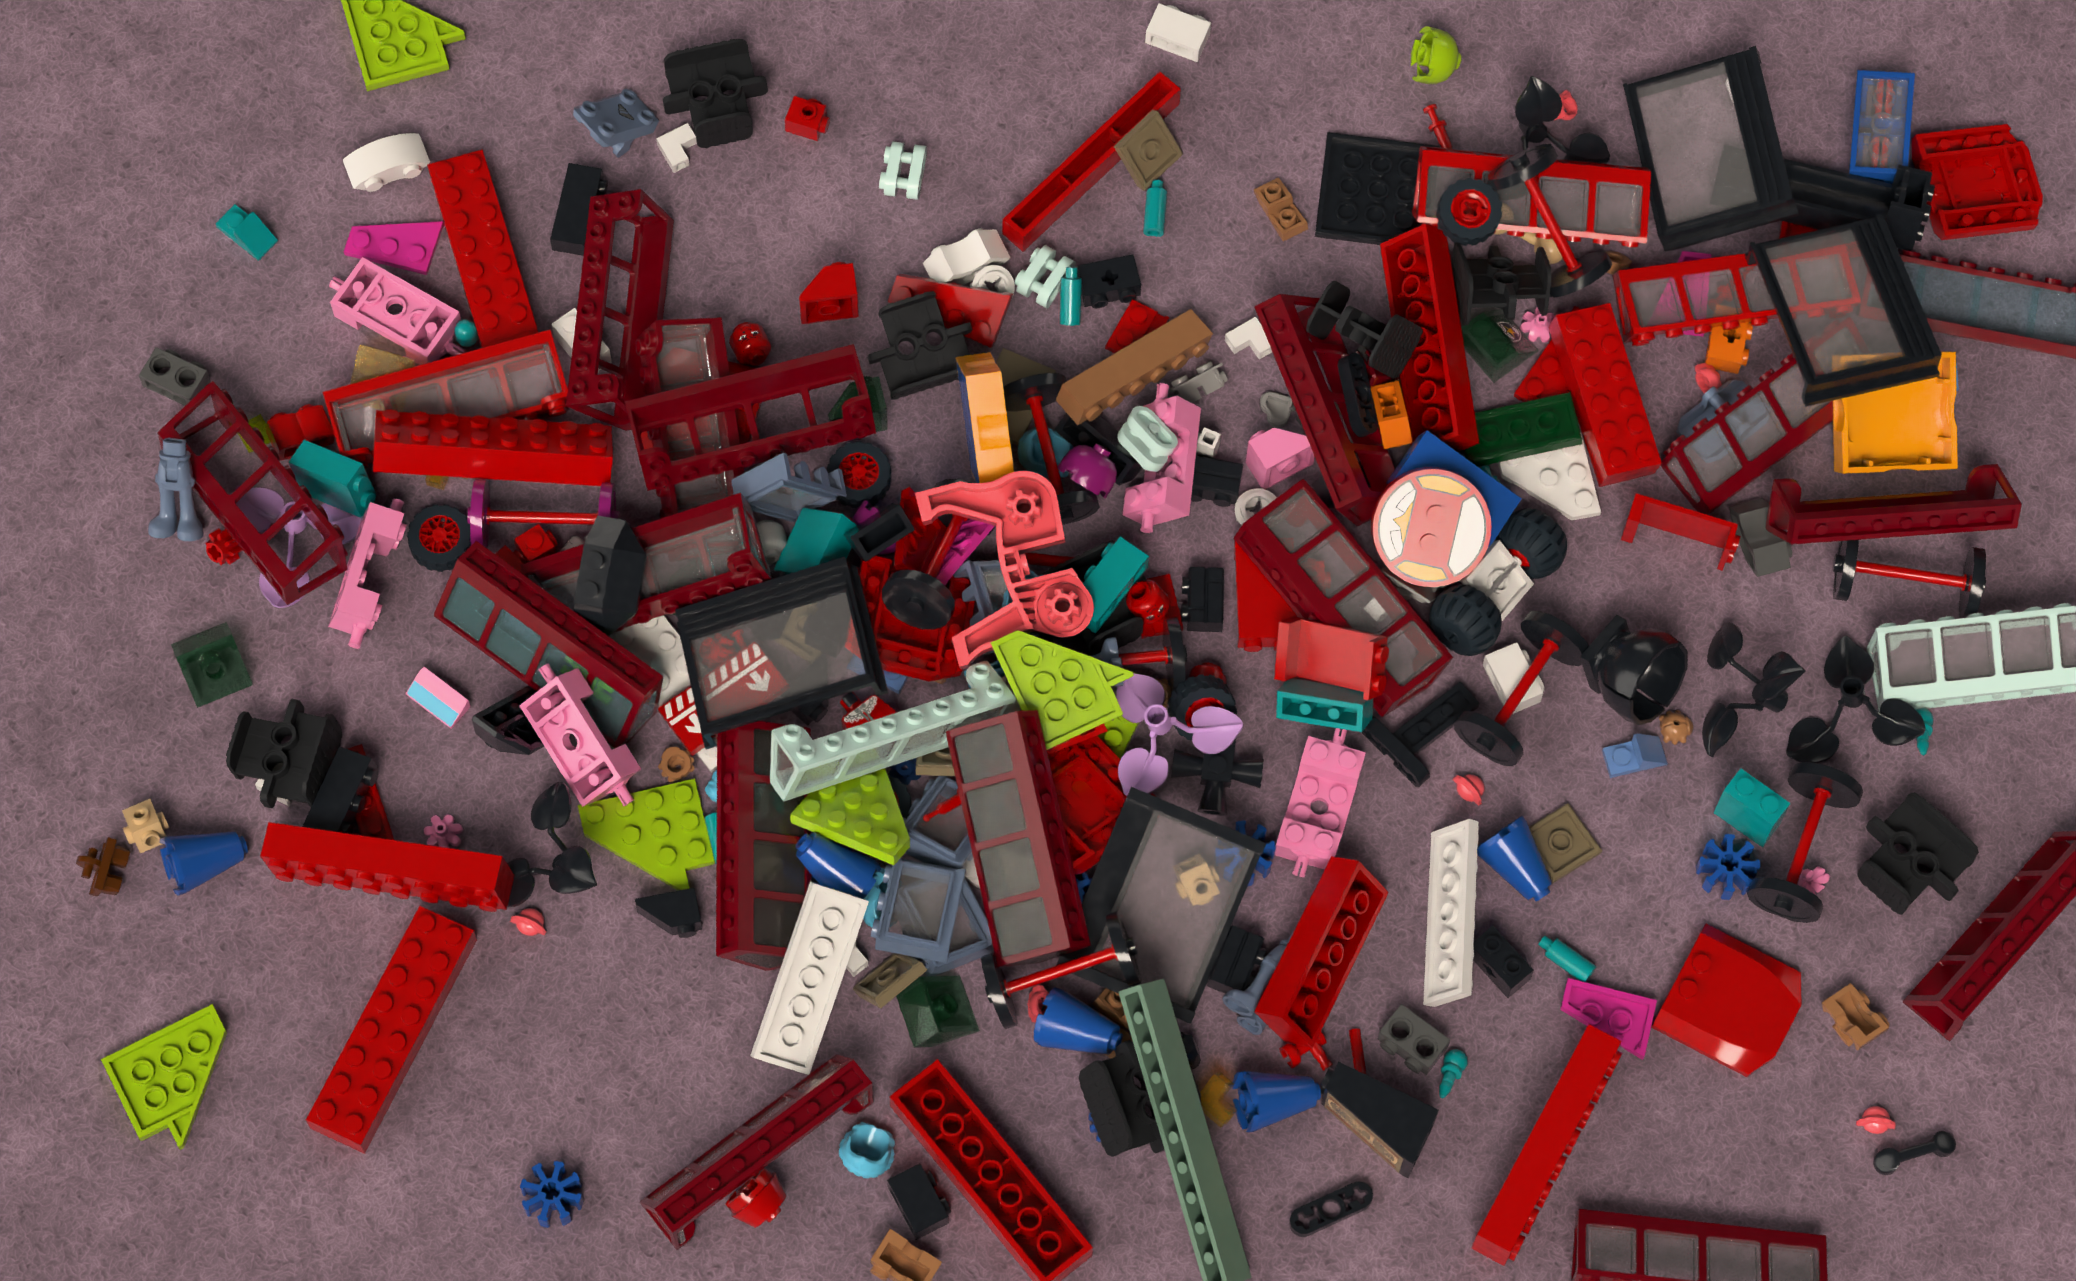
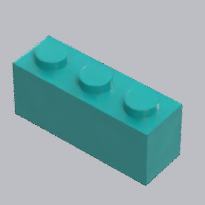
M1119 537L1114 544L1110 542L1101 555L1103 559L1097 566L1093 564L1083 578L1085 580L1083 585L1091 594L1094 604L1093 617L1087 628L1095 634L1124 599L1130 588L1148 568L1149 556L1122 537Z
M1292 678L1285 681L1277 690L1276 718L1362 732L1372 720L1373 699L1364 700V692Z

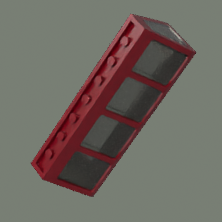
M1038 710L1015 711L946 731L997 966L1041 963L1091 946Z
M756 721L717 734L716 956L769 971L781 968L811 882V874L796 856L798 840L804 834L810 835L811 831L792 824L790 820V814L808 794L783 802L770 783L771 733L773 729L785 726L786 724ZM803 727L811 737V729ZM778 744L777 771L792 767L793 764Z

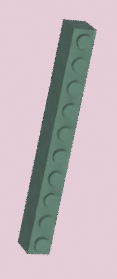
M1165 979L1119 991L1202 1280L1244 1281L1250 1279L1252 1276Z

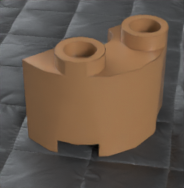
M1851 983L1822 1002L1823 1011L1828 1012L1835 1021V1024L1832 1025L1834 1030L1847 1046H1851L1854 1043L1856 1050L1861 1049L1889 1029V1022L1881 1012H1872L1868 1008L1870 1001L1867 995L1862 990L1857 991Z
M889 1229L870 1260L873 1265L870 1272L884 1281L887 1278L893 1281H931L942 1262L926 1251L916 1248L906 1238Z

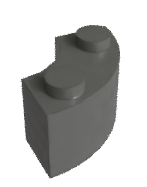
M1763 498L1729 507L1732 522L1738 524L1736 535L1741 536L1739 543L1744 557L1757 577L1791 568L1789 558L1792 557L1790 543L1773 535L1765 528L1769 503Z

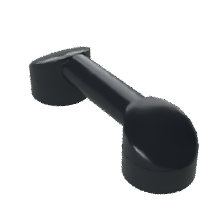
M1939 1131L1930 1141L1898 1151L1893 1148L1882 1149L1874 1157L1873 1165L1878 1173L1891 1175L1901 1162L1932 1152L1939 1157L1950 1156L1956 1148V1141L1950 1133Z

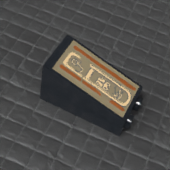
M1341 1062L1337 1063L1334 1070L1329 1068L1321 1083V1094L1323 1095L1321 1104L1402 1176L1409 1178L1435 1124L1439 1110Z

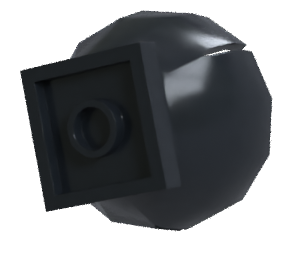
M1616 615L1580 656L1589 687L1598 694L1602 693L1604 701L1626 721L1636 725L1650 723L1665 711L1664 707L1652 702L1639 693L1637 689H1640L1654 701L1668 708L1681 687L1688 667L1687 649L1671 634L1654 628L1629 631L1626 619L1619 615Z

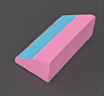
M426 667L419 671L406 692L408 697L450 729L454 727L470 708L468 699Z

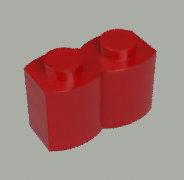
M308 404L299 408L296 413H277L267 421L266 433L280 460L291 459L303 440L321 447L328 446L334 442V431L322 405L314 406Z

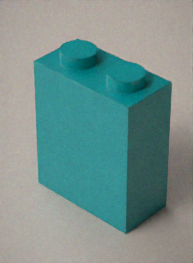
M303 440L288 462L299 486L304 485L312 498L360 518L364 515L370 502H375L376 492L363 464Z
M803 508L774 570L791 574L841 557L847 558L851 545L844 537V534L857 525L840 513Z
M1740 768L1723 790L1714 814L1763 848L1781 824L1790 802Z

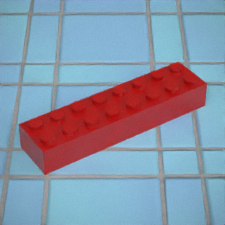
M483 149L427 164L431 183L472 319L477 329L481 348L538 333ZM545 354L506 364L503 367L504 373L507 374L546 363ZM494 368L488 369L490 378L498 376Z
M1425 223L1381 243V255L1391 318L1398 314L1420 326L1423 330L1421 338L1412 353L1413 355L1400 374L1403 400L1412 441L1414 442L1418 435L1427 430L1459 452L1479 444L1447 237L1443 234L1442 230Z
M392 409L376 410L373 472L601 486L602 482L610 483L613 462L612 426L601 423L577 424L571 421L546 422L542 419L531 421L517 420L512 417L501 419L487 418L482 415L470 417L457 416L452 413L440 415L428 414L422 411L409 413L398 412Z
M268 822L260 857L275 875V878L281 881L293 882V879H299L312 886H322V883L333 884L335 888L346 891L351 890V887L360 888L362 891L373 895H379L381 891L391 893L392 896L400 899H408L409 896H415L428 903H438L439 900L449 901L451 905L462 908L467 907L468 904L476 905L480 909L489 912H496L497 909L507 910L514 881L513 872L504 857L500 855Z
M419 906L306 1118L310 1129L365 1154L477 941L473 929Z
M1588 1024L1485 1218L1471 1249L1505 1266L1508 1258L1512 1261L1515 1260L1526 1238L1521 1235L1522 1232L1527 1235L1529 1234L1539 1213V1210L1535 1207H1543L1554 1185L1549 1182L1550 1179L1556 1182L1567 1160V1157L1563 1156V1154L1565 1153L1570 1156L1582 1132L1577 1127L1584 1129L1595 1107L1591 1101L1596 1104L1598 1103L1609 1080L1604 1076L1606 1075L1611 1078L1623 1054L1618 1051L1621 1040Z
M938 1059L889 1096L890 1107L1032 1281H1062L1092 1257L1093 1247Z

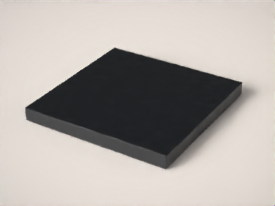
M1327 132L1315 237L1380 245L1385 241L1421 226V223L1417 222L1412 215L1420 146L1440 148V146ZM1430 166L1428 169L1426 210L1433 211L1438 166Z

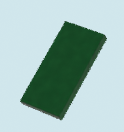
M1568 392L1476 412L1475 419L1479 444L1464 449L1466 459L1480 467L1583 444L1571 393Z

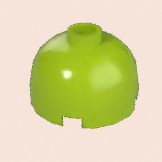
M1425 26L1419 32L1423 33L1421 40L1415 39L1412 47L1411 66L1417 62V77H1412V79L1425 84H1438L1446 81L1459 68L1461 54L1452 35L1438 28ZM1419 65L1427 66L1429 73H1423Z

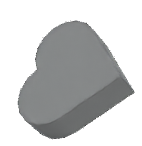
M1271 391L1264 393L1260 398V408L1267 414L1268 423L1276 428L1285 426L1292 412L1290 407L1294 405L1291 397Z

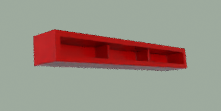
M1158 72L1003 218L1002 234L1024 252L1121 160L1114 146L1152 110L1158 111L1161 117L1165 119L1179 105L1181 89L1162 72Z

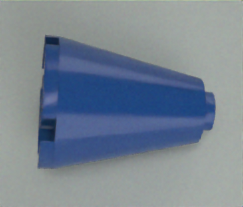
M1523 816L1505 826L1477 847V855L1525 899L1534 898L1537 902L1551 892L1548 886L1552 884V881L1529 825Z
M236 832L166 836L160 839V843L166 846V848L160 849L163 866L168 879L175 878L178 888L173 889L177 896L186 894L244 860V854L248 853L244 837H238Z
M816 832L810 835L804 834L796 844V849H798L796 852L797 858L819 885L862 899L866 897L876 882V879L872 877L875 869L878 872L881 870L880 863L875 859Z
M1057 987L1053 988L1046 996L1043 1004L1048 1007L1044 1015L1038 1014L1034 1028V1041L1038 1043L1037 1045L1064 1050L1109 1055L1113 1050L1116 1051V1046L1121 1044L1123 1034L1120 1033V1027L1064 989Z
M1240 1071L1234 1075L1232 1090L1238 1089L1239 1100L1233 1099L1240 1127L1247 1129L1246 1132L1248 1133L1255 1132L1316 1106L1317 1100L1321 1098L1320 1086L1310 1076Z

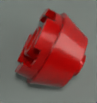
M764 1167L748 1179L737 1192L734 1191L725 1205L732 1212V1217L756 1228L764 1221L771 1222L781 1212L782 1209L779 1206L784 1202L787 1195L776 1172L771 1173Z

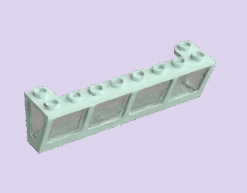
M2063 603L2050 609H2042V607L2036 606L2027 608L2023 612L2013 613L2012 610H2002L1995 613V615L1984 616L1983 613H1974L1960 619L1946 616L1933 622H1925V620L1918 619L1906 625L1896 626V623L1880 625L1875 629L1867 646V653L1871 656L1874 663L1872 679L1879 712L1881 704L1888 699L1902 700L1916 710L1918 708L1928 709L2076 692V606Z
M986 660L973 664L966 670V680L971 689L812 740L803 727L795 724L773 729L771 733L770 783L784 802L947 748L946 731L1008 714L1015 703L1016 697Z

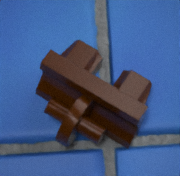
M107 838L106 843H103L99 860L96 859L98 850L95 848H89L87 856L77 857L76 864L83 868L81 877L90 879L92 870L95 871L89 895L99 896L100 893L117 895L120 890L122 877L108 874L109 866L113 865L124 869L128 862L130 851L117 846L116 839Z

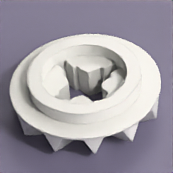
M998 265L983 266L979 272L974 273L973 282L970 284L971 288L988 289L984 282L993 283L996 280L994 287L997 289V292H1008L1014 295L1015 290L1012 275L1007 269Z
M1259 488L1244 492L1235 504L1236 521L1243 525L1244 522L1254 515L1250 510L1255 509L1258 501H1261L1260 506L1263 509L1277 497L1270 491ZM1281 516L1267 523L1266 526L1269 529L1277 526Z

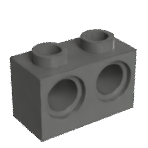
M157 347L139 374L143 387L184 406L211 382L207 369L202 364L196 361L189 363L181 359V356L173 350L166 349L164 351ZM165 367L170 368L168 372L164 374H158V371L160 369ZM189 379L195 380V382L192 385H183V383Z
M1402 1004L1383 1026L1378 1035V1040L1381 1042L1380 1047L1393 1056L1397 1053L1406 1060L1404 1064L1411 1071L1417 1074L1421 1071L1425 1075L1430 1072L1447 1050L1450 1043L1449 1038ZM1402 1028L1408 1036L1403 1039L1396 1038L1392 1034V1030ZM1420 1046H1426L1432 1051V1055L1423 1057L1418 1054L1416 1049Z

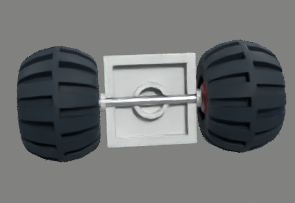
M1524 508L1513 512L1496 537V540L1488 547L1478 566L1466 577L1459 580L1462 585L1449 587L1436 597L1430 609L1429 623L1438 640L1451 651L1464 656L1481 654L1493 646L1501 632L1502 621L1534 585L1531 579L1549 576L1562 565L1567 553V538L1559 524L1540 510Z

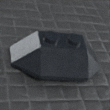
M598 515L584 543L574 598V611L607 636H610L638 612L648 554L627 520Z
M528 685L475 714L472 718L475 734L483 739L489 747L499 752L530 755L543 748L542 741L519 706L537 691Z

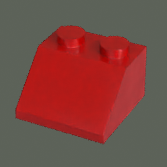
M835 262L830 266H824L799 296L801 324L859 317L858 294L853 263Z

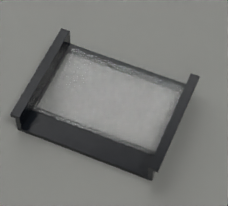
M1756 46L1749 47V50L1635 83L1623 84L1642 167H1646L1651 171L1650 203L1658 237L1665 252L1799 216L1797 205L1792 195L1762 73L1760 54Z
M1883 214L1875 215V218L1762 243H1750L1749 251L1745 253V259L1748 265L1757 264L1805 382L1801 396L1805 407L1939 377L1938 366L1942 355Z
M845 557L675 610L678 618L677 626L706 750L717 747L715 734L869 686L872 687L877 697L889 693L859 569L857 566L851 568Z
M1131 787L1082 902L1091 946L1060 956L1057 965L1112 947L1106 915L1118 911L1129 938L1133 937L1138 950V954L1135 957L1142 984L1165 979L1175 1017L1191 1024L1195 1016V1010L1266 843ZM1116 958L1071 973L1116 993L1131 988L1128 986Z

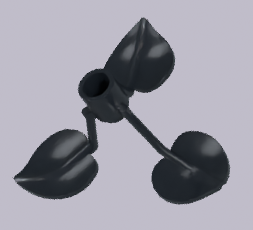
M1531 76L1515 106V116L1519 121V128L1524 134L1521 137L1523 151L1528 149V142L1540 143L1545 138H1548L1562 152L1567 154L1563 160L1606 164L1609 161L1610 153L1605 141L1599 135L1590 132L1580 134L1572 140L1569 149L1550 134L1543 121L1550 122L1559 116L1562 109V101L1551 85L1537 77ZM1524 182L1503 190H1494L1495 192L1497 191L1500 201L1518 199L1528 193Z
M1730 622L1725 623L1722 629L1713 637L1708 649L1707 662L1711 668L1717 670L1722 669L1729 662L1730 665L1757 685L1752 691V697L1756 703H1730L1727 707L1722 703H1718L1708 712L1703 723L1702 738L1705 750L1711 757H1714L1716 751L1728 742L1737 728L1738 715L1734 709H1756L1761 712L1765 707L1776 713L1782 711L1788 702V693L1785 690L1806 672L1790 654L1781 651L1775 653L1767 661L1763 668V679H1758L1733 658V656L1740 652L1743 646V635L1739 627Z
M1844 636L1832 648L1824 666L1826 681L1830 686L1840 688L1841 699L1838 701V707L1831 725L1827 728L1825 722L1819 718L1800 720L1790 732L1786 754L1788 757L1799 762L1820 763L1830 759L1839 748V739L1831 732L1836 728L1844 706L1856 708L1865 704L1871 714L1877 717L1872 723L1873 734L1877 740L1886 745H1903L1923 735L1926 727L1921 715L1910 704L1902 700H1885L1881 704L1880 712L1875 710L1870 702V698L1865 696L1864 684L1871 679L1874 673L1873 660L1865 650L1856 645L1848 636Z
M557 782L546 789L536 799L531 810L533 826L538 830L548 829V834L563 853L554 858L552 863L553 870L536 867L530 869L529 862L525 858H516L508 862L507 864L514 874V881L507 907L518 906L531 896L535 886L533 874L549 875L551 888L561 894L577 893L597 886L588 851L581 846L567 848L554 831V828H561L566 825L571 814V797L568 787L563 782Z

